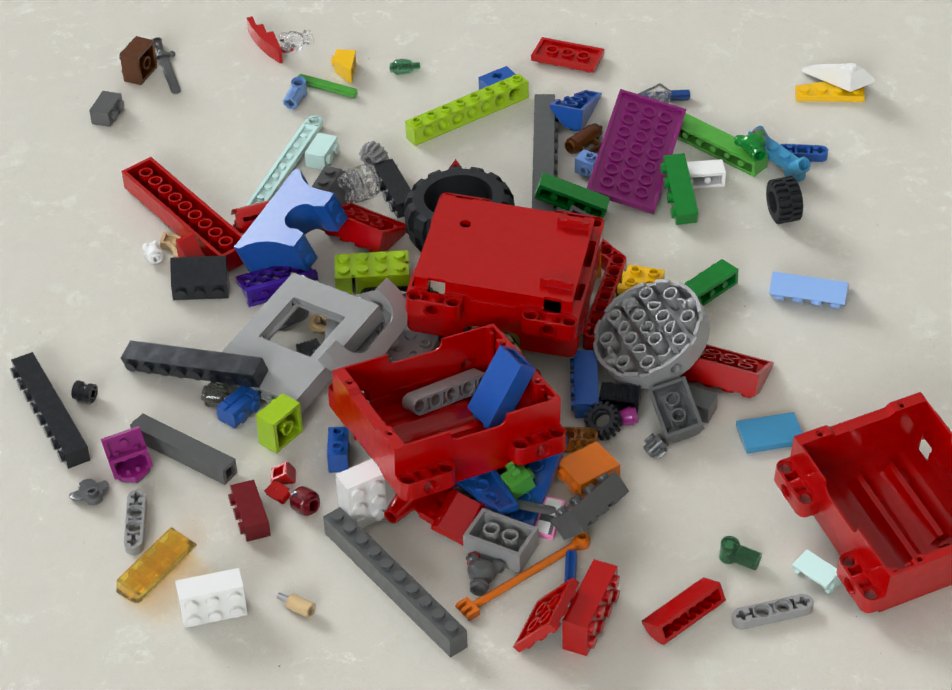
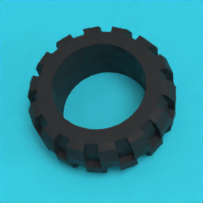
M462 166L449 167V170L442 172L437 170L429 173L428 178H421L413 185L412 190L409 191L404 204L406 232L411 242L422 252L439 197L443 193L485 198L495 203L515 206L514 196L507 184L493 172L485 173L482 168L471 167L470 169H462Z

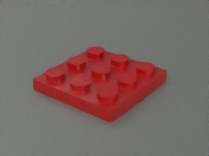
M572 577L536 602L513 646L514 649L518 652L526 648L530 649L535 642L544 640L549 633H555L559 629L561 618L569 610V602L577 594L575 590L579 582Z

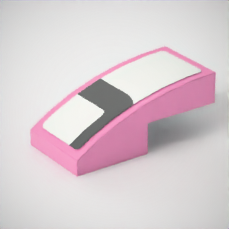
M546 496L543 504L554 506L557 510L563 505L566 506V500ZM539 513L535 527L539 529V537L549 540L554 539L557 529L550 519L556 515L555 513L551 515Z

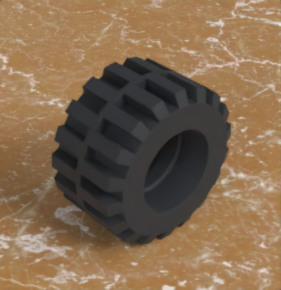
M793 176L769 180L766 188V200L769 213L776 224H783L800 220L803 215V197L796 179Z

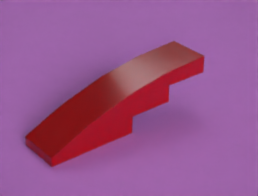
M253 16L247 17V28L253 41L269 57L278 63H283L282 50L274 32H266L263 24L256 25Z

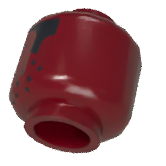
M300 486L292 492L290 506L294 511L304 516L312 515L319 509V494L308 487Z

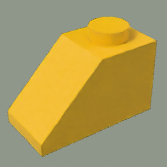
M336 49L335 55L331 58V65L334 66L337 75L348 83H352L357 64L356 50Z

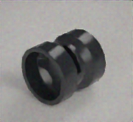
M80 380L74 382L71 390L73 399H84L88 403H93L98 393L96 384H85V382Z

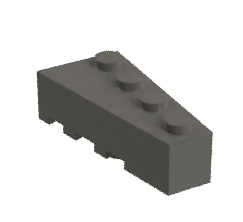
M616 471L610 474L607 472L601 474L596 478L597 483L587 485L583 488L584 493L582 495H575L569 500L570 504L567 507L563 505L555 511L556 515L550 521L564 540L585 532L589 525L594 524L598 517L609 510L608 506L615 505L629 492Z

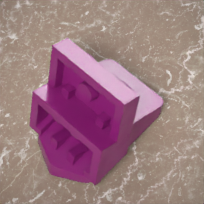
M139 426L101 439L115 480L118 479L125 483H138L150 472V467H153Z

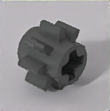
M652 433L644 440L646 444L643 448L651 458L655 456L661 458L668 451L666 449L668 442L661 434L655 436Z

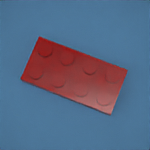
M542 37L531 54V61L594 73L604 56V49Z

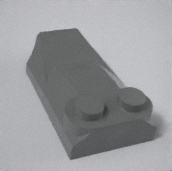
M685 376L656 384L654 387L647 389L667 442H680L700 434L705 429Z

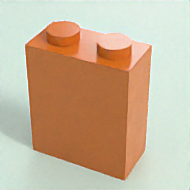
M596 441L562 458L556 475L560 481H563L572 493L582 495L584 493L583 488L591 483H597L596 478L605 472L610 474L616 471L620 477V464Z

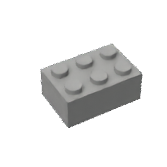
M485 508L480 510L463 535L464 553L468 554L476 551V553H480V559L487 561L501 559L505 563V568L518 573L522 571L539 545V529L537 527Z

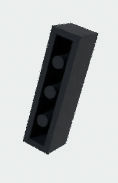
M393 159L373 163L371 177L374 182L376 181L379 192L382 191L384 201L389 203L390 211L394 212L397 218L405 217L404 204L409 191H411Z

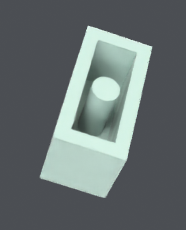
M318 133L305 151L306 167L323 170L325 166H329L334 156L340 150L337 136Z

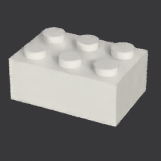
M373 459L335 474L338 505L361 528L385 518L384 512L387 509L385 478Z
M239 568L175 581L184 628L247 615L244 588Z

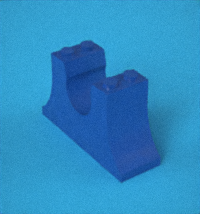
M294 169L234 248L249 272L274 266H288L308 271L318 257L305 234L315 229L339 231L348 217L334 193L311 187L301 170Z

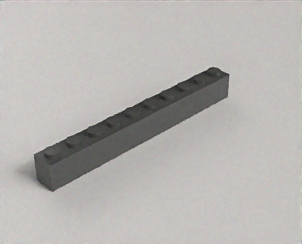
M341 507L323 516L325 534L450 658L468 647L467 630Z

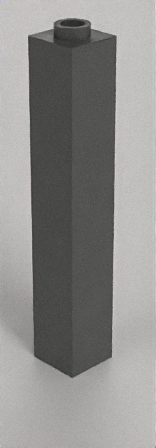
M142 413L130 424V428L140 427L147 447L224 485L237 474L235 458Z

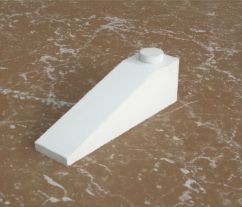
M855 63L814 64L802 69L803 73L849 92L875 82V79L864 68L856 66Z

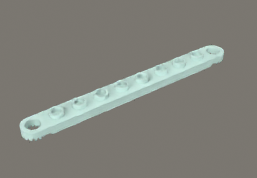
M311 115V117L308 116L245 206L272 199L323 127L321 116Z

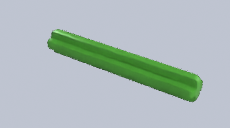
M305 74L298 75L305 78L307 86L355 98L358 94L356 88Z

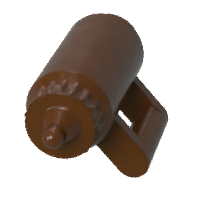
M593 123L569 137L565 142L567 152L577 154L583 149L587 150L586 147L590 144H594L595 146L587 151L598 153L602 144L598 140L602 135V125L599 126Z

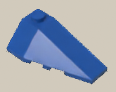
M584 90L575 93L573 97H564L563 101L560 99L554 100L550 104V109L564 127L570 128L571 131H580L586 126L602 93Z

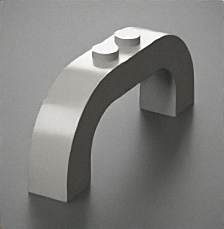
M388 278L369 297L381 307L384 313V328L363 353H353L335 340L318 359L330 371L386 354L389 355L387 352L389 348L392 350L399 343L397 338L403 332L407 323L406 301L397 286Z

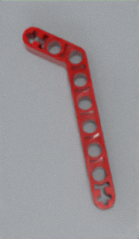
M602 239L601 268L605 272L583 329V348L585 350H594L593 343L595 342L594 330L596 324L606 313V307L618 297L617 287L619 283H622V272L626 271V256L604 239Z

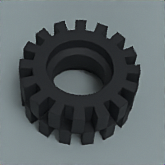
M599 401L600 405L594 403V408L589 407V413L585 412V426L589 428V433L594 438L598 439L599 437L600 440H604V437L609 440L610 435L616 436L615 431L620 432L619 426L622 427L623 424L621 422L622 417L613 404L607 401L604 404L603 401ZM600 416H610V421L607 425L602 427L596 425V421Z

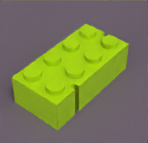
M408 250L335 254L336 289L353 294L352 278L356 280L357 294H360L364 288L378 287L386 278L396 286H408L410 283Z

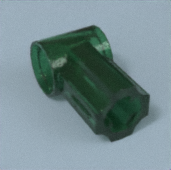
M726 536L721 540L719 550L721 562L725 564L738 563L753 570L758 568L762 553L740 545L739 540L733 536Z

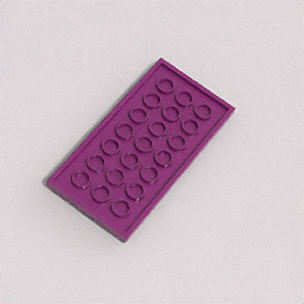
M620 89L587 189L610 197L609 201L654 214L662 190L663 178H665V175L661 174L660 163H663V156L673 154L686 109Z

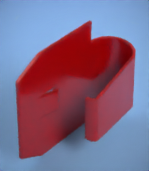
M273 481L264 490L266 495L281 504H284L291 496L290 492H288L290 488L280 482Z

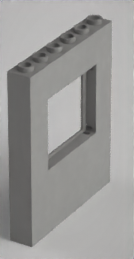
M292 273L222 352L262 357L268 372L259 388L250 387V389L258 391L260 399L269 403L283 393L300 402L302 414L333 378L332 371L318 361L325 350L336 340L344 348L355 353L382 322L384 316L381 307L375 302H369L362 297H356L346 291H340L333 286H327L318 280L314 281L304 275ZM299 307L340 323L311 357L269 341ZM229 385L236 389L240 387V385Z

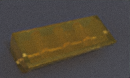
M170 527L117 579L116 592L131 602H142L196 548L197 544Z

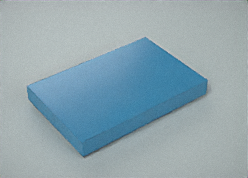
M794 412L736 421V427L746 454L792 447L794 436L802 434Z

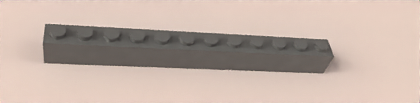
M535 94L532 209L553 212L557 211V206L535 199L534 195L543 172L558 178V154H555L558 153V118L550 109V104L555 100V94Z

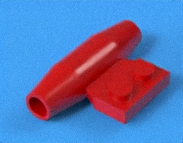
M440 491L412 501H404L395 494L385 510L384 516L390 523L396 524L415 509L419 518L432 525L449 491Z

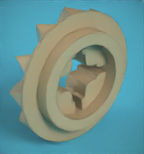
M315 313L308 320L309 329L313 330V333L319 332L322 335L325 333L326 325L321 324V321L327 324L328 318Z

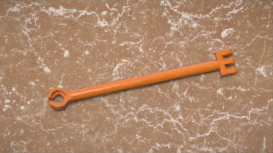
M586 532L574 536L570 544L474 601L465 597L457 602L455 607L471 621L480 615L479 607L563 558L568 550L578 551L589 548L590 536Z

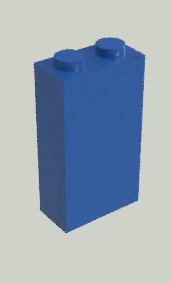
M500 345L467 406L473 413V417L480 420L486 429L501 425L506 418V413L512 412L516 408L536 368L516 349Z

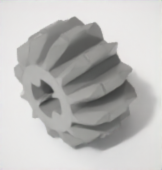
M375 141L365 143L359 152L360 160L364 162V165L368 166V169L372 168L373 170V163L389 160L388 152L384 150V147L380 146V143Z

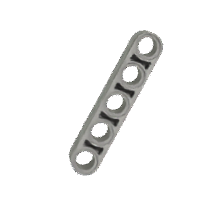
M473 368L409 392L402 399V407L420 416L474 395L485 373Z

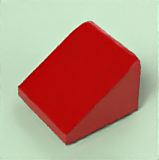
M288 461L271 468L270 483L275 481L281 484H294L296 482V469Z

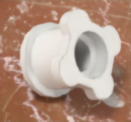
M158 240L145 243L142 246L145 251L144 257L147 258L150 264H158L164 259V252L159 248L160 242Z

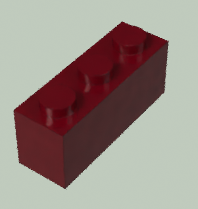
M254 479L230 485L231 494H228L230 506L235 507L233 508L235 520L240 521L238 523L240 535L244 534L246 542L271 536L269 521Z

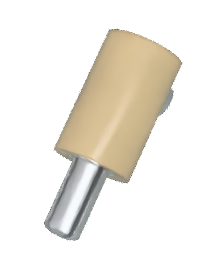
M281 592L277 594V599L285 602L286 608L307 618L314 614L316 609L315 603L296 594H291L290 596Z

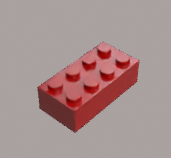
M593 559L577 590L576 596L569 606L568 612L562 620V649L587 656L590 649L595 648L597 635L602 633L605 619L611 615L612 604L619 599L620 590H617L620 582L618 566Z

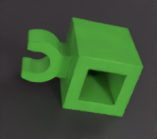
M512 461L505 465L507 471L500 475L515 499L536 487L533 481L535 476L529 467L525 468L523 465H514Z

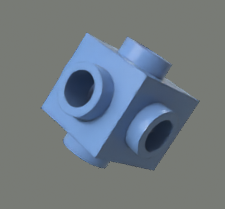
M583 149L575 158V173L590 178L598 154Z

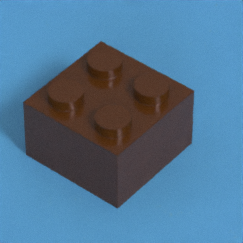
M136 36L120 52L119 59L121 60L122 74L125 82L142 85L155 71L157 60L154 40Z

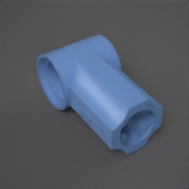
M297 76L291 80V87L283 99V104L288 109L297 107L301 99L307 96V86L304 77Z

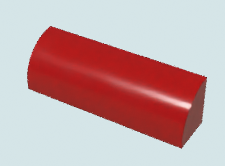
M705 577L701 578L643 619L641 622L645 630L655 641L665 645L726 601L721 584Z

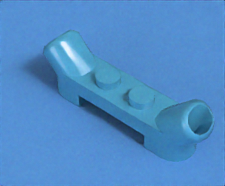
M758 126L749 131L748 134H752L753 131L756 129H762L764 132L766 131L763 126ZM766 133L765 149L766 153H768V159L784 170L785 177L793 176L797 182L804 180L806 172L811 168L809 159L806 157L798 158L771 139Z

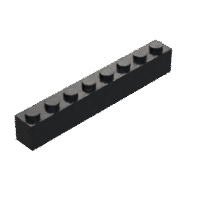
M130 340L121 356L126 369L132 372L138 371L147 374L153 373L163 376L189 378L197 381L226 383L248 388H259L268 372L262 357Z
M31 352L11 359V375L13 379L17 378L16 381L20 391L24 390V398L26 402L30 401L33 414L37 413L38 423L40 426H44L43 430L46 437L51 438L50 442L53 450H58L57 455L60 462H64L69 469L90 461L87 444L34 353Z

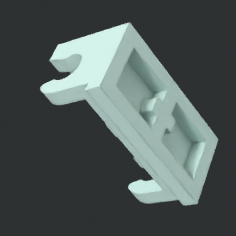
M806 550L792 564L795 573H803L823 586L827 594H830L842 583L837 576V568L809 550Z

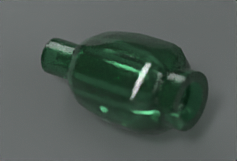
M395 59L389 64V69L391 73L394 72L396 75L409 74L414 69H420V62L413 63L409 59Z

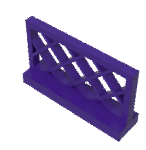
M274 266L235 276L236 282L246 297L249 307L266 303L289 278L291 272H296L298 275H304L309 279L319 281L318 273L312 267L305 271L288 266Z

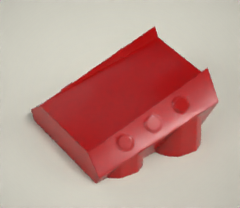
M457 489L449 491L431 525V529L463 546L464 533L485 506L483 503H478L459 493Z

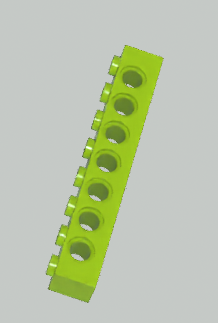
M518 73L406 120V138L414 146H417L529 98V81Z

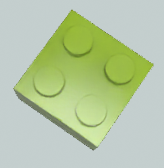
M283 393L255 415L259 444L275 453L280 452L303 432L300 402Z

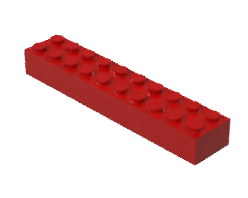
M149 157L121 171L124 188L179 236L183 237L192 233L204 256H226L228 272L244 264L234 248L243 235L156 160Z

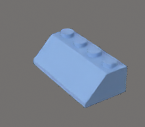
M772 272L769 294L773 295V299L784 300L787 297L792 298V302L803 303V300L811 301L812 305L822 306V303L830 304L829 307L841 309V305H846L850 285L848 282Z

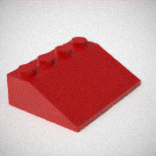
M354 203L341 205L348 219L339 231L320 229L325 231L326 235L340 237L341 241L355 243L356 247L370 249V252L388 251L407 233L405 223Z
M706 344L698 360L680 377L685 376L686 380L691 383L701 382L709 388L719 387L723 388L724 392L741 393L743 397L752 398L760 393L774 362Z

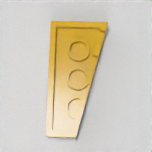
M825 81L795 86L796 101L864 102L865 100L864 87L849 92Z

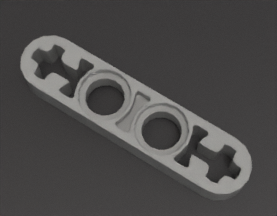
M133 490L127 496L124 546L126 553L129 555H138L144 549L147 500L145 492L142 490ZM135 512L141 513L138 517L131 516ZM134 527L140 528L137 532L130 531Z
M798 594L737 608L732 614V624L737 629H748L806 616L813 610V599L807 594ZM786 607L788 611L780 612L777 608ZM760 611H764L768 613V615L765 617H761L757 613Z

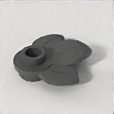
M93 479L82 480L78 485L79 490L70 493L69 497L76 502L86 501L88 505H97L103 501V492L109 488V483L106 480L98 483Z

